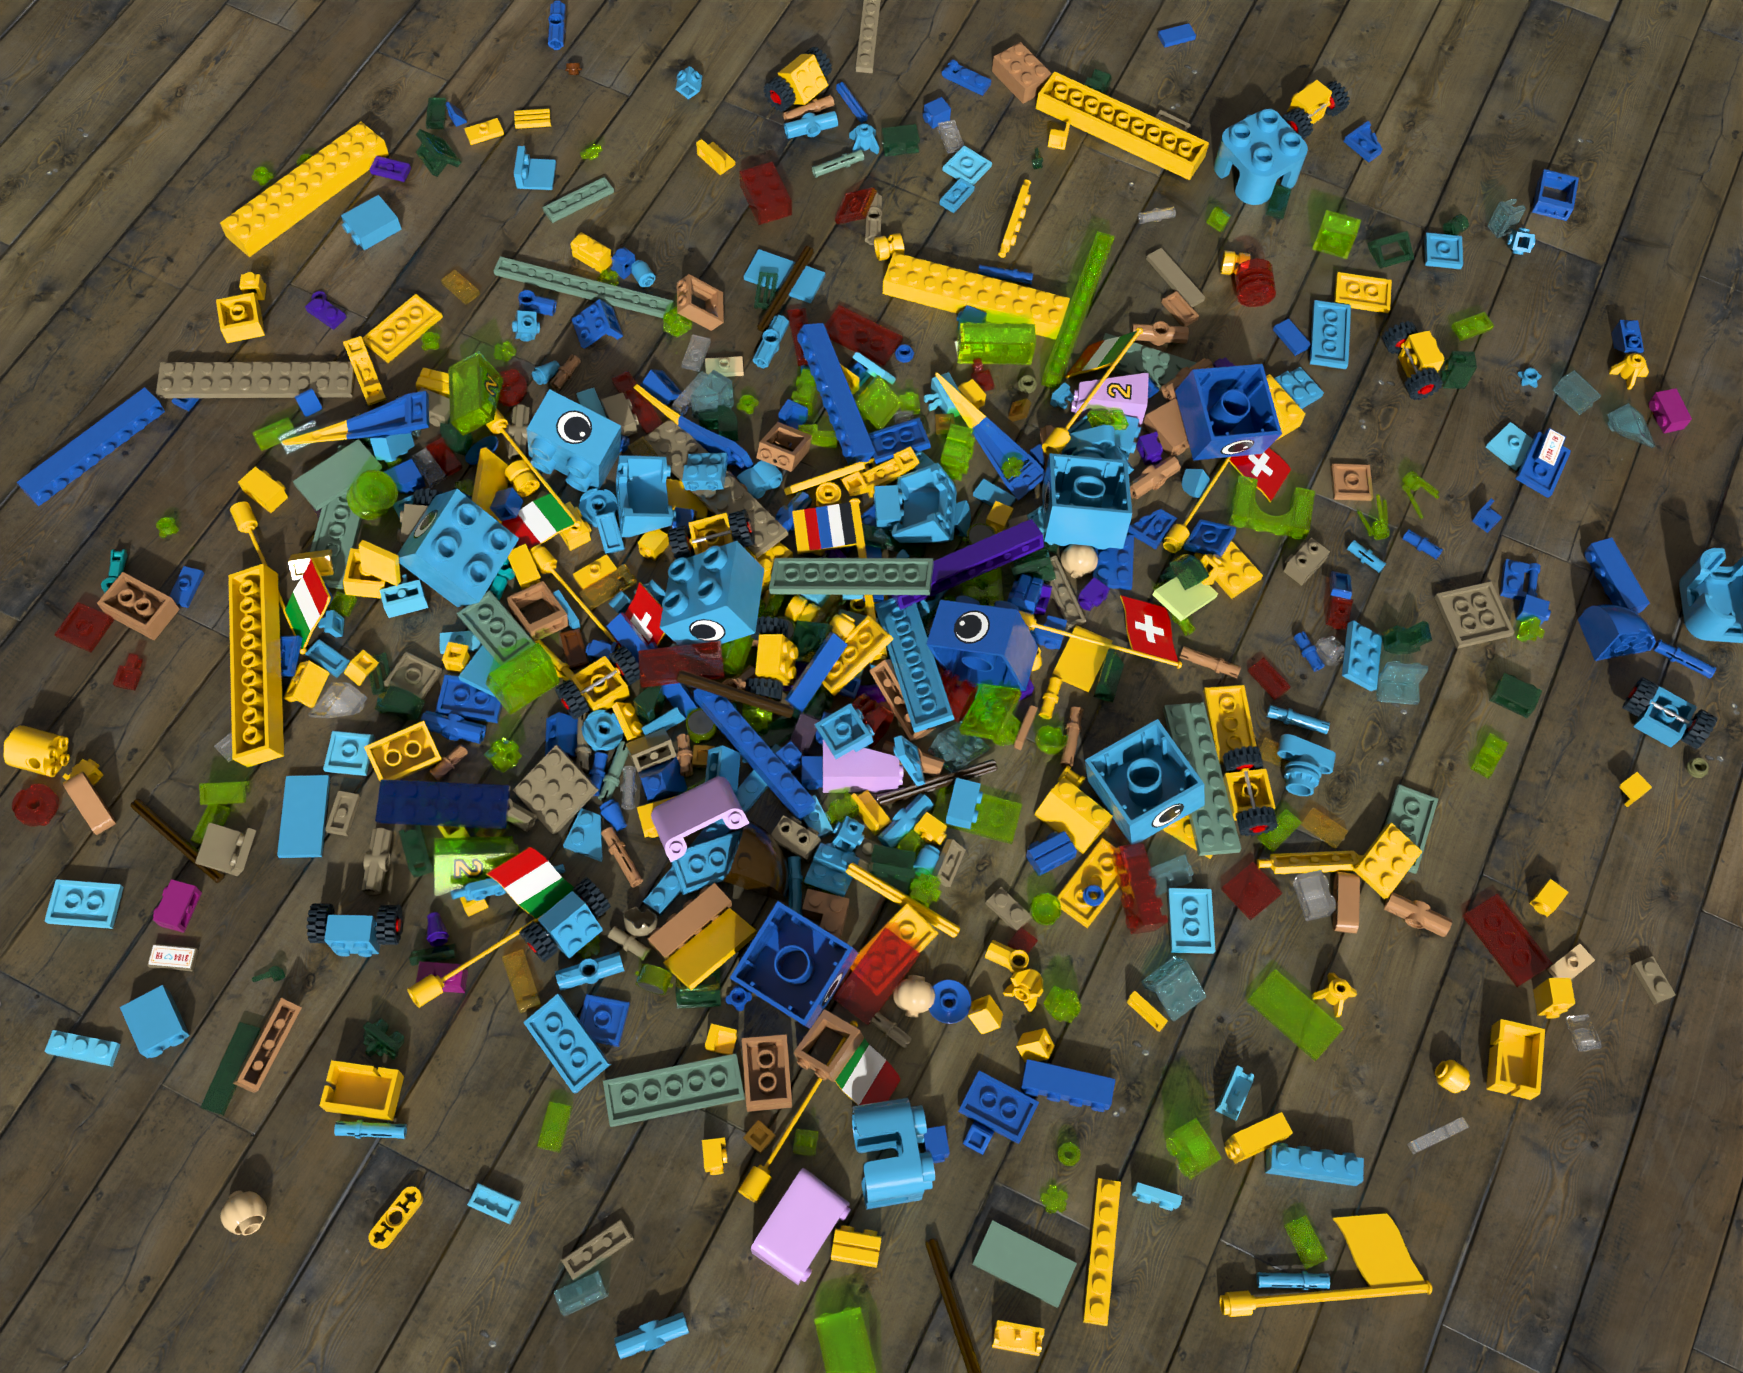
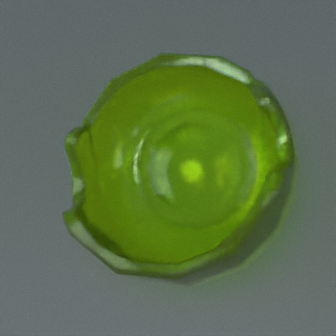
M1042 726L1035 735L1036 746L1048 755L1057 754L1062 751L1068 741V735H1063L1060 727Z
M1039 893L1029 904V915L1039 925H1053L1061 916V904L1056 896L1050 893Z

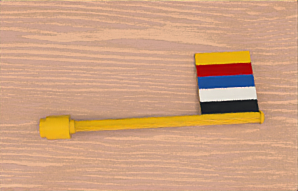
M852 498L848 503L792 511L798 554L857 545L859 558H867L859 508L860 500ZM864 595L867 616L870 615L876 621L873 595ZM885 647L874 657L870 664L877 666L888 657L887 648Z

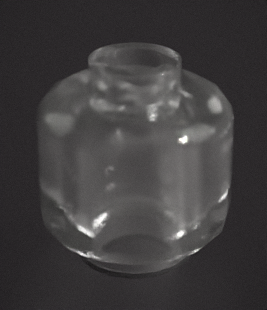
M1334 636L1323 637L1317 642L1316 652L1326 665L1337 666L1344 661L1345 646Z

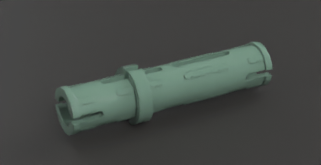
M861 149L849 154L844 153L839 158L813 166V175L817 178L843 167L848 168L851 164L863 161L864 154Z
M621 741L618 744L608 774L604 776V785L598 796V799L603 801L605 794H607L605 802L611 800L615 788L619 786V777L629 754L627 747L623 750L625 742Z

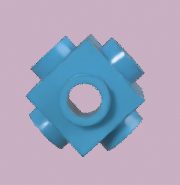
M690 66L681 70L677 74L675 90L687 99H690L700 92L702 75Z
M1519 227L1518 231L1512 230V234L1508 235L1507 244L1508 248L1513 250L1512 253L1523 255L1524 252H1531L1535 245V234L1529 233L1530 229ZM1519 237L1522 238L1521 243H1518Z
M517 310L515 320L512 321V332H515V339L531 341L535 339L536 334H539L540 323L537 322L536 312Z
M846 816L842 822L838 821L833 829L835 836L831 844L844 852L853 851L856 846H860L865 835L862 832L865 826L857 820Z

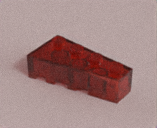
M1144 844L1119 846L1113 851L1112 862L1117 867V884L1122 890L1121 903L1127 913L1126 926L1130 929L1131 935L1156 931L1168 923L1166 915L1161 914L1160 907L1163 906L1161 897L1157 898L1155 895L1157 884L1155 878L1149 876L1148 873L1151 871V866Z

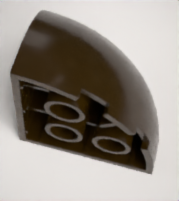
M748 820L749 824L741 828L723 881L784 902L788 892L789 875L783 852L775 839L765 829Z

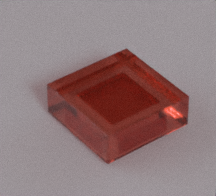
M1021 927L1008 942V946L1014 950H1023L1028 955L1038 940Z

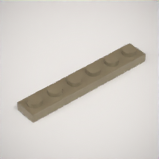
M864 0L856 72L873 73L881 0Z

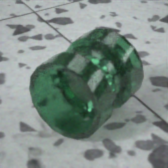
M1462 214L1454 216L1452 220L1447 221L1443 225L1445 235L1458 236L1460 232L1468 229V219Z

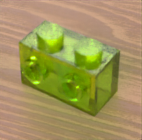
M803 369L801 376H797V390L793 391L791 401L807 407L808 415L812 416L819 392L810 370Z

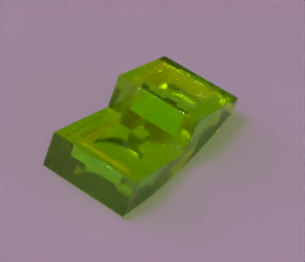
M798 425V430L812 435L811 444L837 448L835 431H818V425Z
M1490 733L1470 769L1489 779L1509 743Z

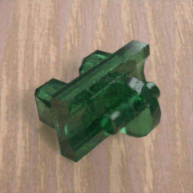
M381 1018L373 1024L368 1021L363 1026L365 1029L363 1044L367 1046L365 1054L371 1057L376 1053L381 1057L385 1053L394 1060L398 1056L399 1048L404 1043V1035L395 1031L390 1036H387L385 1032L389 1029V1025Z

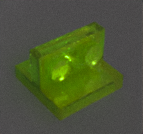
M880 375L876 376L855 400L862 420L869 419L877 430L883 429L903 404Z

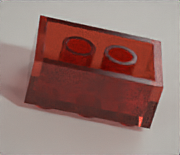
M773 161L739 171L740 187L758 225L792 215V200Z

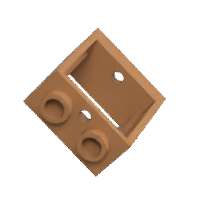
M688 274L677 282V313L712 331L724 323L723 292ZM691 294L705 301L706 311L691 303Z
M777 422L759 442L756 458L792 472L809 452L812 435ZM775 442L787 448L793 449L794 451H788L786 449L773 445V443Z
M544 581L533 584L529 588L507 597L510 612L534 642L568 626L567 613ZM543 598L553 614L529 624L519 609Z
M824 1009L795 1049L794 1054L798 1060L797 1063L806 1070L811 1068L822 1080L826 1081V1079L835 1082L864 1040L860 1029ZM826 1027L847 1039L829 1066L807 1054Z

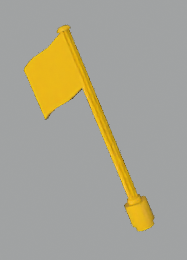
M1387 1213L1333 1218V1220L1343 1233L1355 1264L1369 1287L1254 1297L1248 1290L1226 1292L1225 1295H1220L1219 1304L1222 1315H1228L1229 1317L1252 1315L1256 1307L1427 1293L1429 1295L1432 1293V1284L1421 1276L1411 1260L1397 1226Z

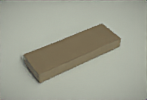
M619 1219L561 1259L573 1281H575L634 1239L622 1219Z

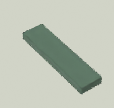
M602 177L542 207L543 212L554 223L614 193V188L605 177Z

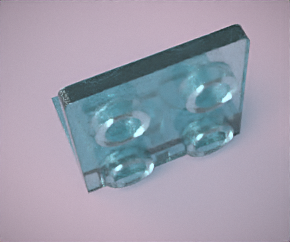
M1388 662L1378 676L1377 701L1418 705L1420 702L1419 683L1427 673L1428 666L1421 665L1420 663Z
M960 721L939 733L928 751L933 756L944 759V767L953 772L966 768L971 761L988 752L990 747L968 725Z
M1173 957L1141 981L1145 989L1157 994L1172 1021H1176L1206 998V994L1188 962L1177 957Z

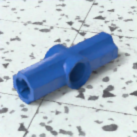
M554 1L550 5V16L548 18V45L554 50H560L561 47H564L566 6L561 1Z
M798 492L787 506L784 505L779 509L775 519L787 532L794 530L792 511L808 509L812 504V499L805 492Z
M426 710L421 717V722H425L429 731L440 733L443 737L457 741L463 739L481 744L485 738V725L466 721L463 717L456 714H448L446 716Z

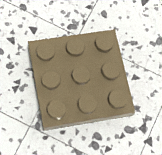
M1492 582L1438 593L1434 597L1457 649L1510 637L1515 633Z
M557 745L513 789L515 794L554 835L599 790L560 746Z

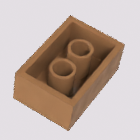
M1021 42L995 55L993 58L992 72L1023 104L1038 96V93L1052 75Z
M124 572L120 574L97 602L106 615L154 641L180 610L171 597Z
M787 1034L742 1038L747 1112L792 1108Z

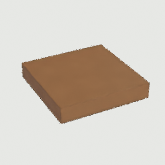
M1332 463L1330 468L1334 500L1372 501L1373 488L1370 465Z

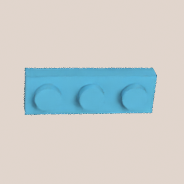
M53 1030L44 1052L113 1067L120 1044Z

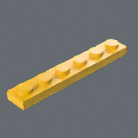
M1097 1179L1083 1322L1108 1325L1121 1186L1119 1181Z

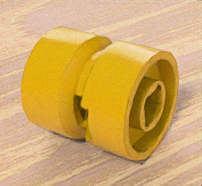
M900 233L890 234L888 238L886 236L874 238V248L878 261L888 260L894 252L904 255V244Z
M1224 250L1220 274L1231 275L1235 273V276L1246 277L1250 264V254L1240 252L1236 255L1235 251Z
M524 460L511 463L505 470L507 479L520 497L530 496L538 490L540 486L539 481Z
M831 482L819 485L816 490V507L841 504V489L838 485Z
M797 594L788 604L785 617L794 622L799 620V625L811 630L818 622L822 608L814 603L808 604L807 599Z

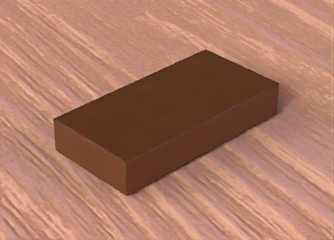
M577 628L560 633L567 663L570 666L569 669L575 670L589 666L580 629Z

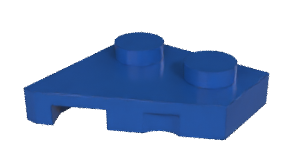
M1369 121L1344 139V143L1368 163L1379 156L1383 150L1377 141L1376 134L1372 133L1370 129L1371 123Z
M1159 509L1149 516L1140 518L1139 522L1132 525L1129 524L1127 533L1134 535L1135 538L1157 549L1176 523L1177 518Z

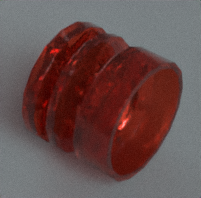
M1250 259L1236 267L1234 275L1237 286V298L1241 305L1259 307L1270 303L1275 298L1276 289L1273 267L1269 261Z
M947 669L941 675V679L954 716L953 721L960 723L971 707L979 686L967 679L959 686L960 676L955 674L951 679L953 672Z
M863 693L852 703V706L855 710L859 708L864 717L862 720L864 725L869 724L875 734L872 736L874 742L867 746L872 748L888 730L894 718V713L883 705L875 709L877 701L875 699L870 700V696Z

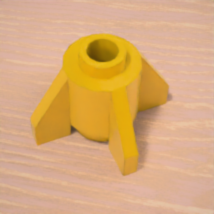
M1633 353L1627 354L1624 361L1612 366L1609 374L1618 375L1620 373L1621 377L1627 380V389H1632L1636 377H1646L1649 370L1644 357Z
M1034 969L1014 972L1010 978L1013 983L1005 989L1003 994L1004 996L1015 995L1017 999L1024 1001L1027 1010L1032 1012L1036 1006L1037 997H1040L1044 991L1043 979L1040 973Z
M1333 972L1327 975L1329 983L1327 987L1313 993L1311 996L1312 1000L1325 998L1329 1004L1334 1005L1333 1010L1336 1018L1342 1015L1344 1001L1348 997H1355L1357 991L1346 980L1339 978Z

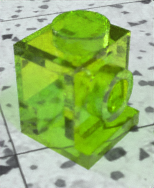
M846 791L843 799L840 800L838 798L830 804L825 815L831 824L834 823L836 825L838 821L842 822L846 816L852 819L858 816L859 806L848 791Z

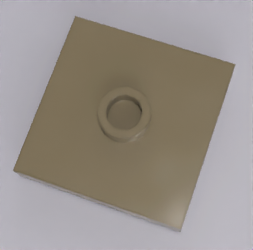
M405 652L384 681V686L421 703L442 673V668Z

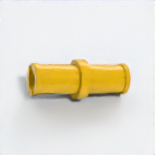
M1051 677L1047 691L1043 694L1042 699L1044 701L1039 715L1044 719L1052 718L1054 706L1059 700L1058 693L1062 684L1061 679Z

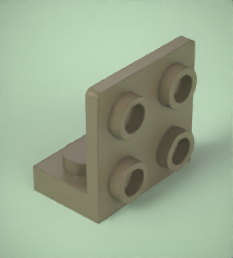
M209 823L195 863L238 876L244 870L256 830L247 828L242 833Z

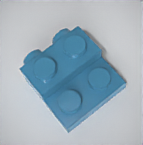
M1301 367L1290 373L1286 371L1274 378L1301 409L1318 400L1324 394Z
M727 453L688 454L687 465H684L682 478L685 490H723L728 462Z
M851 703L814 724L835 759L840 758L853 749L855 752H858L874 742L872 736L875 734L869 724L864 725L862 721L864 717L859 708L855 710Z
M820 843L804 882L845 897L853 879L852 876L846 873V869L851 862L858 865L860 858L852 851L844 852L836 849V846L831 843Z

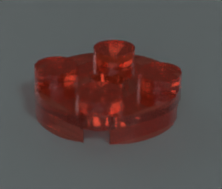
M506 370L491 376L498 384V389L489 388L496 394V397L491 396L496 403H503L504 406H513L520 403L524 399L525 393L527 394L526 380L519 374L518 370ZM506 386H512L511 390L507 391V389L504 388Z
M29 785L30 788L22 789L16 794L12 802V810L15 813V817L24 825L45 826L50 823L58 810L59 797L46 785ZM39 801V807L33 809L31 807L32 803L36 804Z

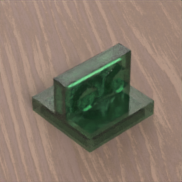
M421 129L416 133V136L422 142L416 153L433 176L438 177L447 164L458 168L462 163L445 139Z
M1047 548L1010 562L1015 581H1019L1022 574L1031 576V578L1043 579V583L1056 579Z
M797 620L792 643L798 648V658L795 662L809 664L829 633L832 632L833 626L827 623Z
M873 845L868 872L904 894H909L911 878H915L916 870L913 869L916 852Z

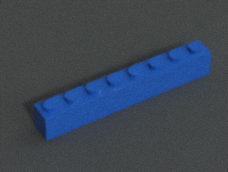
M824 323L804 324L797 335V340L804 352V358L810 367V373L816 382V388L822 397L823 406L827 410L829 421L833 425L836 438L842 448L843 456L848 464L868 462L875 453V450Z
M144 387L20 479L17 484L32 501L40 506L73 480L80 477L89 468L96 465L105 456L112 453L121 444L128 441L137 432L144 429L153 420L160 417L165 410L159 400Z
M701 689L693 691L695 702L796 819L801 821L815 810L816 801L727 698Z

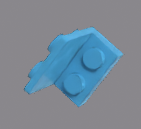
M518 146L514 168L517 189L552 190L556 160L530 159V155L526 153L525 146Z

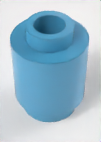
M637 260L632 264L631 272L641 287L651 286L655 281V275L648 264L642 260Z
M925 845L924 848H921L912 866L915 870L914 873L922 878L931 877L939 859L940 851L931 845Z

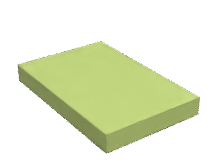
M1191 568L1168 581L1152 594L1180 621L1208 604L1218 595L1210 585L1201 583L1191 573Z

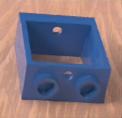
M1544 169L1537 182L1532 213L1567 221L1574 209L1579 178ZM1544 186L1566 191V202L1543 197Z

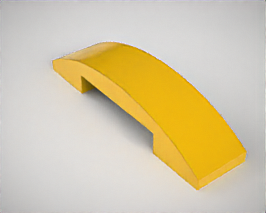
M359 336L344 341L345 349L368 406L386 400L362 337Z
M911 446L893 454V459L862 474L857 471L841 479L849 495H860L873 491L874 486H885L919 464V460Z

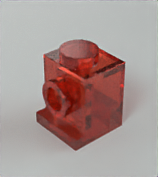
M1333 596L1328 606L1326 625L1336 629H1346L1350 622L1353 599Z

